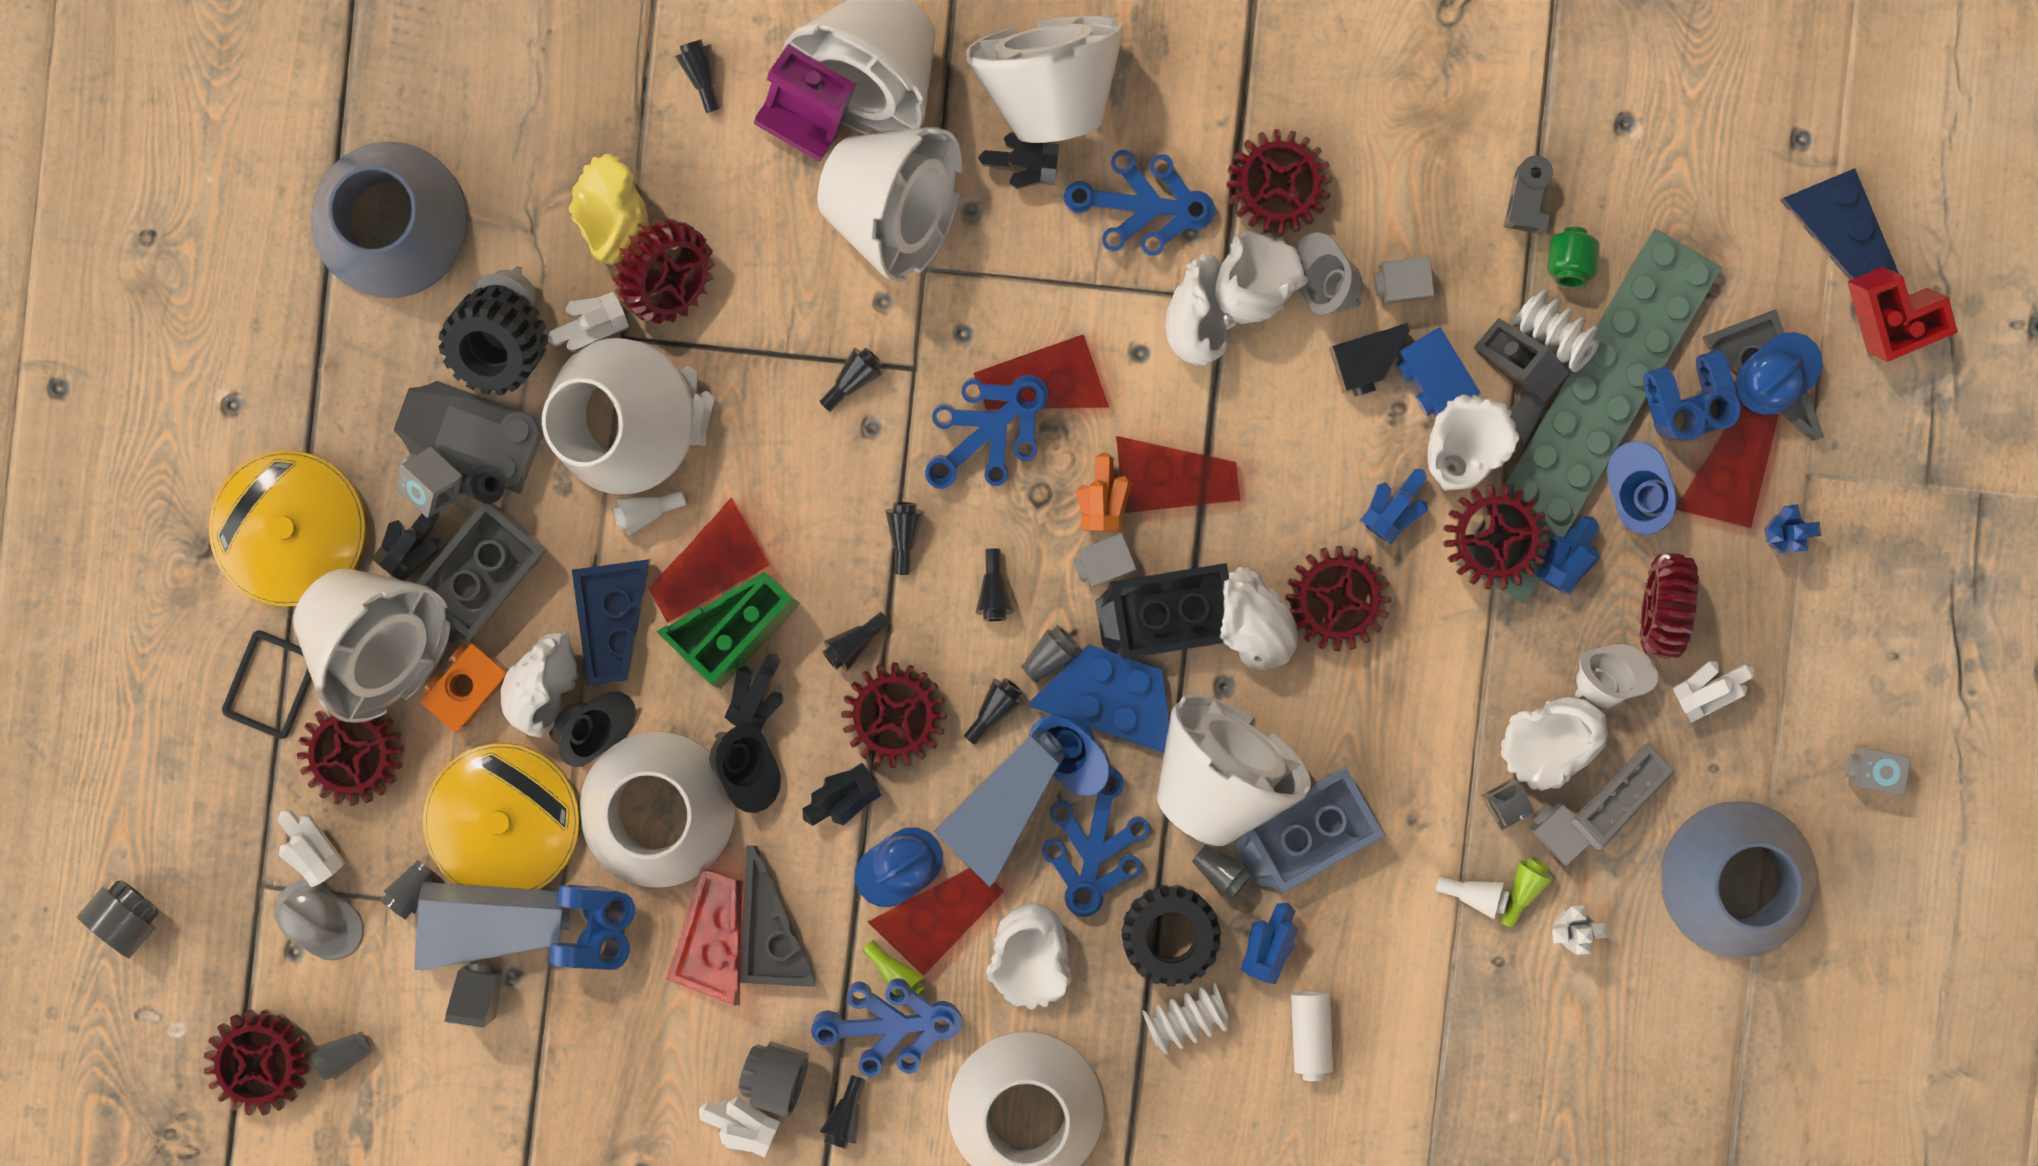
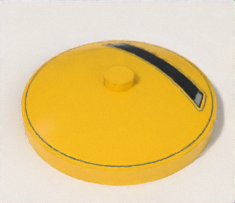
M299 451L266 453L238 467L219 489L209 518L211 549L225 577L247 596L275 606H297L305 591L317 579L331 571L342 568L356 570L363 557L367 542L368 524L366 510L362 498L352 481L344 472L329 461Z
M495 743L480 746L452 760L433 782L427 795L423 812L424 837L429 853L434 863L447 879L459 885L539 890L553 881L567 866L576 849L581 828L578 798L564 771L541 752L513 743Z

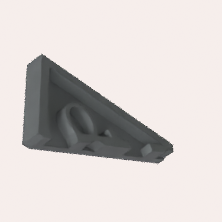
M1775 309L1702 338L1704 343L1713 351L1720 350L1725 355L1729 366L1738 373L1740 367L1748 358L1771 339L1784 333ZM1807 392L1788 408L1780 411L1809 440L1814 441L1824 437Z
M747 845L739 983L815 987L816 979L758 845Z

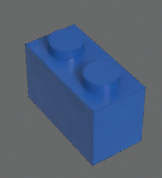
M1441 327L1428 333L1397 354L1400 361L1396 362L1395 366L1406 383L1412 381L1420 394L1415 396L1426 416L1433 414L1436 419V416L1447 407L1448 401H1453L1460 395L1464 394L1472 397L1473 395L1478 396L1481 394Z

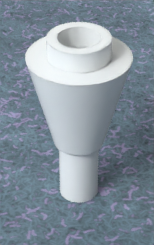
M682 491L660 498L617 499L618 507L613 508L612 512L618 530L626 529L630 536L662 516V513L686 506Z
M1439 876L1436 891L1459 897L1461 901L1492 919H1495L1496 912L1504 914L1510 894L1509 891L1503 890L1504 882L1465 881L1463 883Z

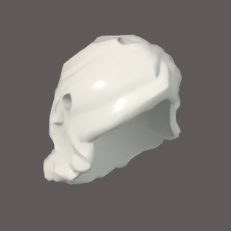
M1247 230L1242 235L1233 238V242L1230 244L1231 251L1220 267L1214 294L1219 308L1229 319L1239 324L1259 322L1271 318L1279 310L1284 309L1283 304L1293 292L1308 283V279L1304 276L1301 256L1298 255L1297 249L1287 245L1284 238H1274L1270 232L1262 234L1258 231Z
M1202 254L1198 259L1186 264L1187 270H1185L1184 281L1181 286L1176 288L1166 313L1165 330L1171 349L1181 360L1194 366H1204L1223 356L1228 343L1227 330L1234 327L1237 323L1229 319L1217 304L1214 293L1222 261L1221 259H1216L1215 255L1205 256Z
M1463 394L1456 397L1453 401H1448L1444 411L1436 416L1427 449L1428 465L1432 476L1444 491L1472 489L1486 479L1493 469L1496 470L1503 465L1504 461H1508L1512 453L1515 452L1516 443L1519 441V433L1516 431L1514 420L1510 418L1512 412L1507 409L1504 403H1497L1490 397L1484 399L1476 395L1470 397Z
M1239 567L1235 572H1229V579L1224 582L1225 609L1220 638L1224 641L1225 645L1239 651L1242 663L1248 668H1256L1263 671L1276 669L1287 664L1297 648V624L1291 611L1283 603L1277 592L1272 588H1266L1261 574H1258L1259 571H1252L1250 567L1245 569Z
M562 631L561 634H547L540 638L532 650L525 653L519 662L510 667L501 687L503 715L513 727L529 736L541 738L553 726L560 712L562 694L570 692L575 688V679L578 678L579 673L576 670L575 653L571 649L568 632Z
M1572 697L1560 698L1551 702L1547 700L1546 704L1539 709L1531 712L1520 711L1516 715H1511L1509 719L1510 724L1505 732L1506 739H1503L1501 743V756L1508 762L1507 770L1510 773H1516L1518 781H1526L1531 789L1544 791L1549 788H1561L1565 782H1569L1572 775L1589 765L1606 745L1608 736L1606 716L1587 700Z
M1030 902L1014 908L1000 922L997 936L993 939L995 942V954L991 958L992 963L986 969V979L989 982H993L996 989L1001 994H1004L1005 1000L1015 1007L1025 1005L1030 1010L1035 1009L1037 1004L1047 1007L1049 1001H1060L1062 996L1066 995V988L1072 980L1068 967L1069 958L1066 935L1060 917L1048 907Z

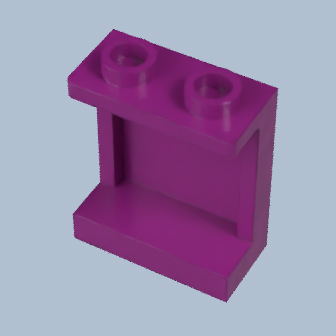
M787 44L769 70L766 80L771 82L764 105L755 116L754 124L813 159L821 161L839 134L857 83Z

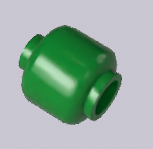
M1567 227L1564 229V232L1556 234L1549 242L1547 270L1556 279V283L1564 287L1577 288L1585 286L1587 281L1592 280L1598 273L1599 241L1594 236L1587 234L1588 231L1582 227Z

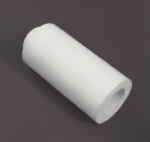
M1302 991L1291 993L1294 1072L1302 1074V1078L1305 1081L1325 1080L1326 1073L1334 1071L1330 992Z

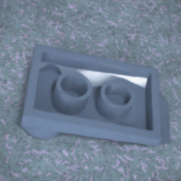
M1343 767L1311 785L1304 799L1239 837L1234 847L1257 886L1272 887L1283 893L1385 835L1347 768Z

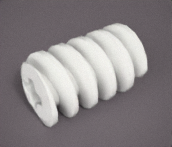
M1543 289L1537 295L1531 297L1520 309L1513 321V326L1517 327L1520 325V331L1528 336L1533 334L1532 338L1541 344L1545 343V346L1553 354L1557 352V358L1561 363L1569 361L1570 370L1577 372L1593 357L1598 349L1600 341L1594 339L1598 327L1594 325L1584 332L1582 328L1586 318L1581 316L1572 323L1570 318L1573 308L1568 307L1562 313H1559L1558 308L1561 304V299L1555 298L1547 304L1545 301L1549 291Z
M1213 982V995H1209L1203 987L1198 988V1001H1195L1189 993L1184 994V1006L1182 1007L1173 998L1170 999L1169 1012L1167 1013L1159 1004L1155 1005V1018H1151L1146 1011L1142 1010L1156 1047L1158 1046L1165 1055L1170 1053V1041H1173L1180 1049L1184 1048V1035H1187L1194 1043L1199 1042V1029H1202L1209 1038L1212 1037L1214 1023L1224 1032L1228 1030L1229 1017L1215 982Z

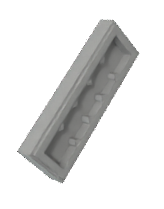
M1650 743L1643 745L1573 818L1571 823L1597 851L1604 848L1675 772L1674 769Z

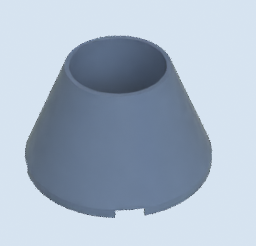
M372 143L344 155L328 170L321 180L315 193L311 210L312 236L324 264L339 280L349 287L376 297H404L432 286L454 265L453 262L460 251L462 243L465 241L467 232L466 203L455 177L441 161L430 153L405 143ZM382 182L402 183L409 193L412 204V215L408 228L396 242L380 249L362 248L353 234L351 225L352 211L357 199L365 190L375 184Z
M1752 802L1718 803L1691 816L1671 838L1661 865L1663 867L1662 897L1675 925L1687 938L1698 946L1710 952L1729 957L1760 955L1788 941L1807 919L1817 891L1815 859L1802 832L1794 823L1778 811ZM1751 847H1761L1770 856L1776 869L1777 881L1774 894L1769 903L1759 912L1746 917H1732L1724 908L1719 896L1718 885L1721 871L1727 861L1739 851Z

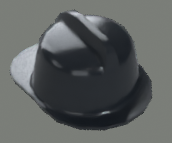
M608 692L589 703L574 702L565 706L557 715L554 727L549 731L550 738L558 744L559 753L563 761L572 767L585 766L613 745L622 741L634 725L636 718L635 703L630 696L622 692Z
M741 724L730 729L728 732L715 734L716 740L711 747L709 755L710 767L720 779L729 799L735 807L747 813H758L767 809L776 800L780 791L781 775L778 764L761 730L752 725Z

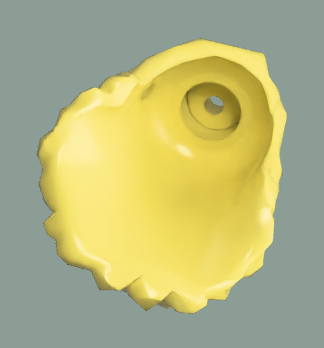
M604 154L602 157L592 158L591 164L583 167L584 173L579 176L578 182L573 186V199L568 210L572 213V221L579 225L583 238L588 242L592 257L603 264L614 265L615 262L623 258L619 248H628L631 244L628 235L638 237L640 235V225L650 226L645 203L633 183L634 176L630 168L624 163L619 162L618 156Z

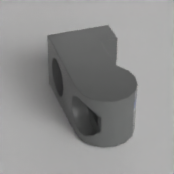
M1531 156L1526 158L1517 167L1503 227L1539 235L1547 231L1550 215L1540 213L1544 188L1551 182L1553 177V168L1546 158Z
M1512 778L1481 795L1500 830L1515 824L1535 812L1520 784Z

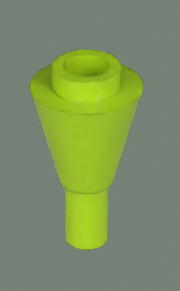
M1529 857L1528 861L1519 860L1510 894L1511 900L1499 920L1502 924L1513 928L1524 907H1528L1554 879L1548 873L1550 867L1547 864L1533 857Z
M874 940L864 947L862 951L879 968L878 971L886 985L892 979L900 978L908 982L910 989L919 995L922 994L925 987L921 983L925 980V976L894 957H889ZM900 989L891 990L895 995L904 994Z

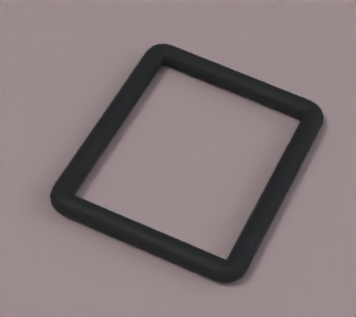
M257 630L250 638L222 706V713L230 719L279 739H284L289 735L312 679L308 668L282 731L230 710L259 638L304 656L300 646L264 631Z

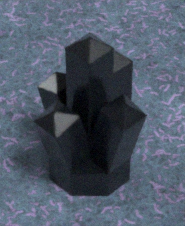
M1010 132L1004 137L1006 148L1013 151L984 150L978 157L984 167L1021 171L1013 173L1009 181L1016 190L1037 184L1056 185L1059 144L1023 142L1017 138L1015 133Z
M437 512L429 518L421 513L411 528L406 530L399 520L390 522L382 545L372 559L398 580L407 581L416 568L441 549L440 539L429 537L425 540L434 529L433 526L440 518V513Z
M768 654L765 657L752 685L753 670L746 665L737 669L731 703L724 716L734 726L741 724L752 725L762 731L767 719L785 701L783 694L778 691H773L764 700L781 662L777 654Z
M860 763L848 771L825 777L823 787L811 793V803L803 808V820L814 826L831 816L834 823L844 826L867 804L879 798L882 794L865 765Z

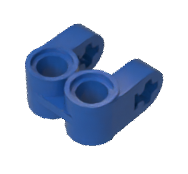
M1717 349L1697 356L1696 370L1702 391L1684 399L1680 398L1675 377L1668 367L1664 366L1644 374V389L1653 418L1654 428L1662 438L1681 441L1693 440L1702 434L1717 429L1729 428L1739 419L1741 412L1740 402L1728 361L1720 350ZM1714 400L1718 405V414L1715 418L1710 413V407ZM1679 412L1682 413L1684 419L1680 430L1675 425V418Z
M560 884L557 905L582 909V913L588 922L587 928L579 935L577 944L551 943L549 964L568 968L614 970L621 967L628 959L630 953V944L627 937L624 936L625 928L633 921L635 915L633 899L628 894L602 886ZM611 902L610 912L606 915L607 906ZM606 941L605 950L601 954L602 944Z

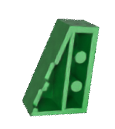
M763 572L721 595V598L702 608L695 609L688 613V616L670 626L666 625L656 632L711 685L721 689L734 676L737 669L749 660L801 603L777 580Z

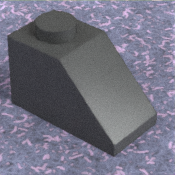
M1500 318L1494 322L1474 346L1478 353L1515 384L1543 402L1549 398L1569 374V371L1549 348Z
M470 961L469 967L464 966L459 969L444 1022L482 1028L492 1022L497 1015L503 972L494 971L493 964L479 961Z

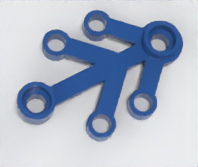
M1119 150L1114 153L1111 159V167L1114 172L1123 175L1138 195L1095 191L1088 183L1083 181L1071 183L1064 192L1065 206L1076 214L1086 213L1092 207L1136 212L1117 228L1111 227L1104 232L1102 244L1110 252L1121 250L1128 238L1159 214L1175 217L1158 232H1149L1143 236L1141 250L1144 254L1151 257L1159 255L1164 245L1185 228L1201 230L1207 227L1215 215V205L1210 196L1201 191H1190L1173 170L1172 159L1164 154L1156 155L1151 160L1150 172L1155 178L1162 179L1177 200L1160 198L1134 165V156L1127 150ZM1127 156L1130 160V166L1126 169L1118 168L1115 164L1117 157ZM1156 161H1166L1169 165V170L1163 174L1156 172L1154 169ZM1076 190L1085 191L1087 194L1086 201L1076 203L1072 199L1073 192ZM1193 203H1198L1203 208V214L1199 217H1193L1190 215L1188 207ZM1110 233L1120 235L1121 243L1118 246L1112 247L1108 245L1106 237ZM1150 237H1155L1159 240L1160 247L1156 251H1149L1145 246V241Z
M1034 375L1020 376L1012 385L984 384L978 378H969L963 383L961 393L963 398L969 403H978L982 399L1008 401L997 412L954 409L953 406L947 403H942L935 407L932 419L934 424L941 429L950 428L952 425L978 428L948 455H937L929 460L925 476L931 486L943 489L952 485L956 479L957 467L989 439L990 457L989 464L985 468V479L992 486L1004 484L1008 478V468L1005 465L1007 424L1019 413L1020 434L1014 443V454L1023 461L1034 458L1037 453V443L1034 439L1035 413L1042 410L1048 400L1046 384L1042 379ZM970 384H975L980 387L981 393L976 397H971L967 394L966 388ZM1024 388H1033L1036 391L1035 398L1025 400L1021 395ZM941 410H948L952 418L948 422H941L937 418V413ZM1029 442L1033 446V450L1029 454H1022L1018 450L1020 443ZM938 464H944L948 467L949 472L945 476H938L934 471V467ZM994 467H999L1003 470L1004 475L1000 479H993L990 477L989 471Z
M1109 767V775L1114 777L1115 786L1110 790L1102 789L1097 793L1088 838L1073 817V808L1068 802L1057 801L1050 809L1051 819L1056 824L1061 825L1084 860L1081 875H1078L1065 857V846L1060 840L1049 839L1042 847L1043 857L1048 862L1053 863L1068 886L1065 892L1067 908L1073 914L1080 917L1094 915L1103 904L1104 893L1126 879L1136 878L1141 873L1142 864L1139 858L1134 855H1125L1120 859L1117 868L1096 880L1098 867L1101 862L1133 841L1145 839L1150 832V826L1144 818L1133 817L1128 821L1126 828L1104 841L1112 799L1117 797L1124 787L1122 775L1118 770ZM1060 805L1066 806L1069 809V816L1064 820H1059L1054 815L1055 809ZM1137 821L1145 825V832L1140 836L1133 835L1130 830L1131 825ZM1050 844H1057L1061 847V854L1057 858H1051L1047 855L1046 849ZM1127 860H1134L1137 863V870L1132 874H1127L1123 871V863ZM1088 890L1092 895L1090 902L1087 904L1079 903L1076 899L1079 891Z
M900 978L892 979L887 985L885 997L889 1003L871 992L868 984L854 982L848 989V1004L855 1009L867 1008L880 1018L843 1021L838 1013L826 1010L815 1016L811 1034L814 1040L823 1046L836 1044L842 1037L884 1034L871 1049L864 1051L860 1056L858 1065L860 1072L865 1076L873 1077L881 1072L884 1058L908 1032L922 1031L911 1046L902 1048L898 1054L897 1066L899 1070L911 1074L919 1069L921 1057L937 1039H950L959 1033L962 1026V1016L954 1004L947 1001H939L932 1004L910 989L908 982ZM900 989L904 994L895 995L891 990ZM861 992L866 997L862 999L856 998L853 993ZM906 1004L919 1015L906 1016L892 1005L901 1006ZM945 1020L946 1022H948V1024L942 1025L937 1023L936 1021ZM828 1029L833 1034H826L821 1032V1030ZM912 1057L915 1062L907 1063L903 1058ZM873 1060L877 1065L869 1066L865 1061Z

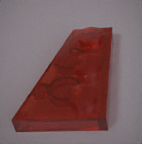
M1084 334L973 373L974 377L980 379L984 384L1012 385L1018 377L1023 375L1039 377L1044 381L1048 389V400L1043 409L1109 408ZM1027 387L1022 390L1021 395L1025 400H1032L1036 396V391L1033 388ZM982 399L986 410H999L1008 402Z
M1740 405L1739 419L1733 426L1722 430L1713 445V449L1701 468L1695 473L1682 498L1678 500L1676 511L1744 528H1751L1779 414L1763 415Z
M1115 436L1119 476L1127 477L1132 483L1124 514L1240 501L1236 462Z
M731 497L648 589L665 620L669 623L769 567L770 563L734 499Z
M968 867L867 922L924 976L1002 895L1004 889L996 881L989 887Z
M709 868L701 869L666 980L733 1006L740 1005L741 880Z

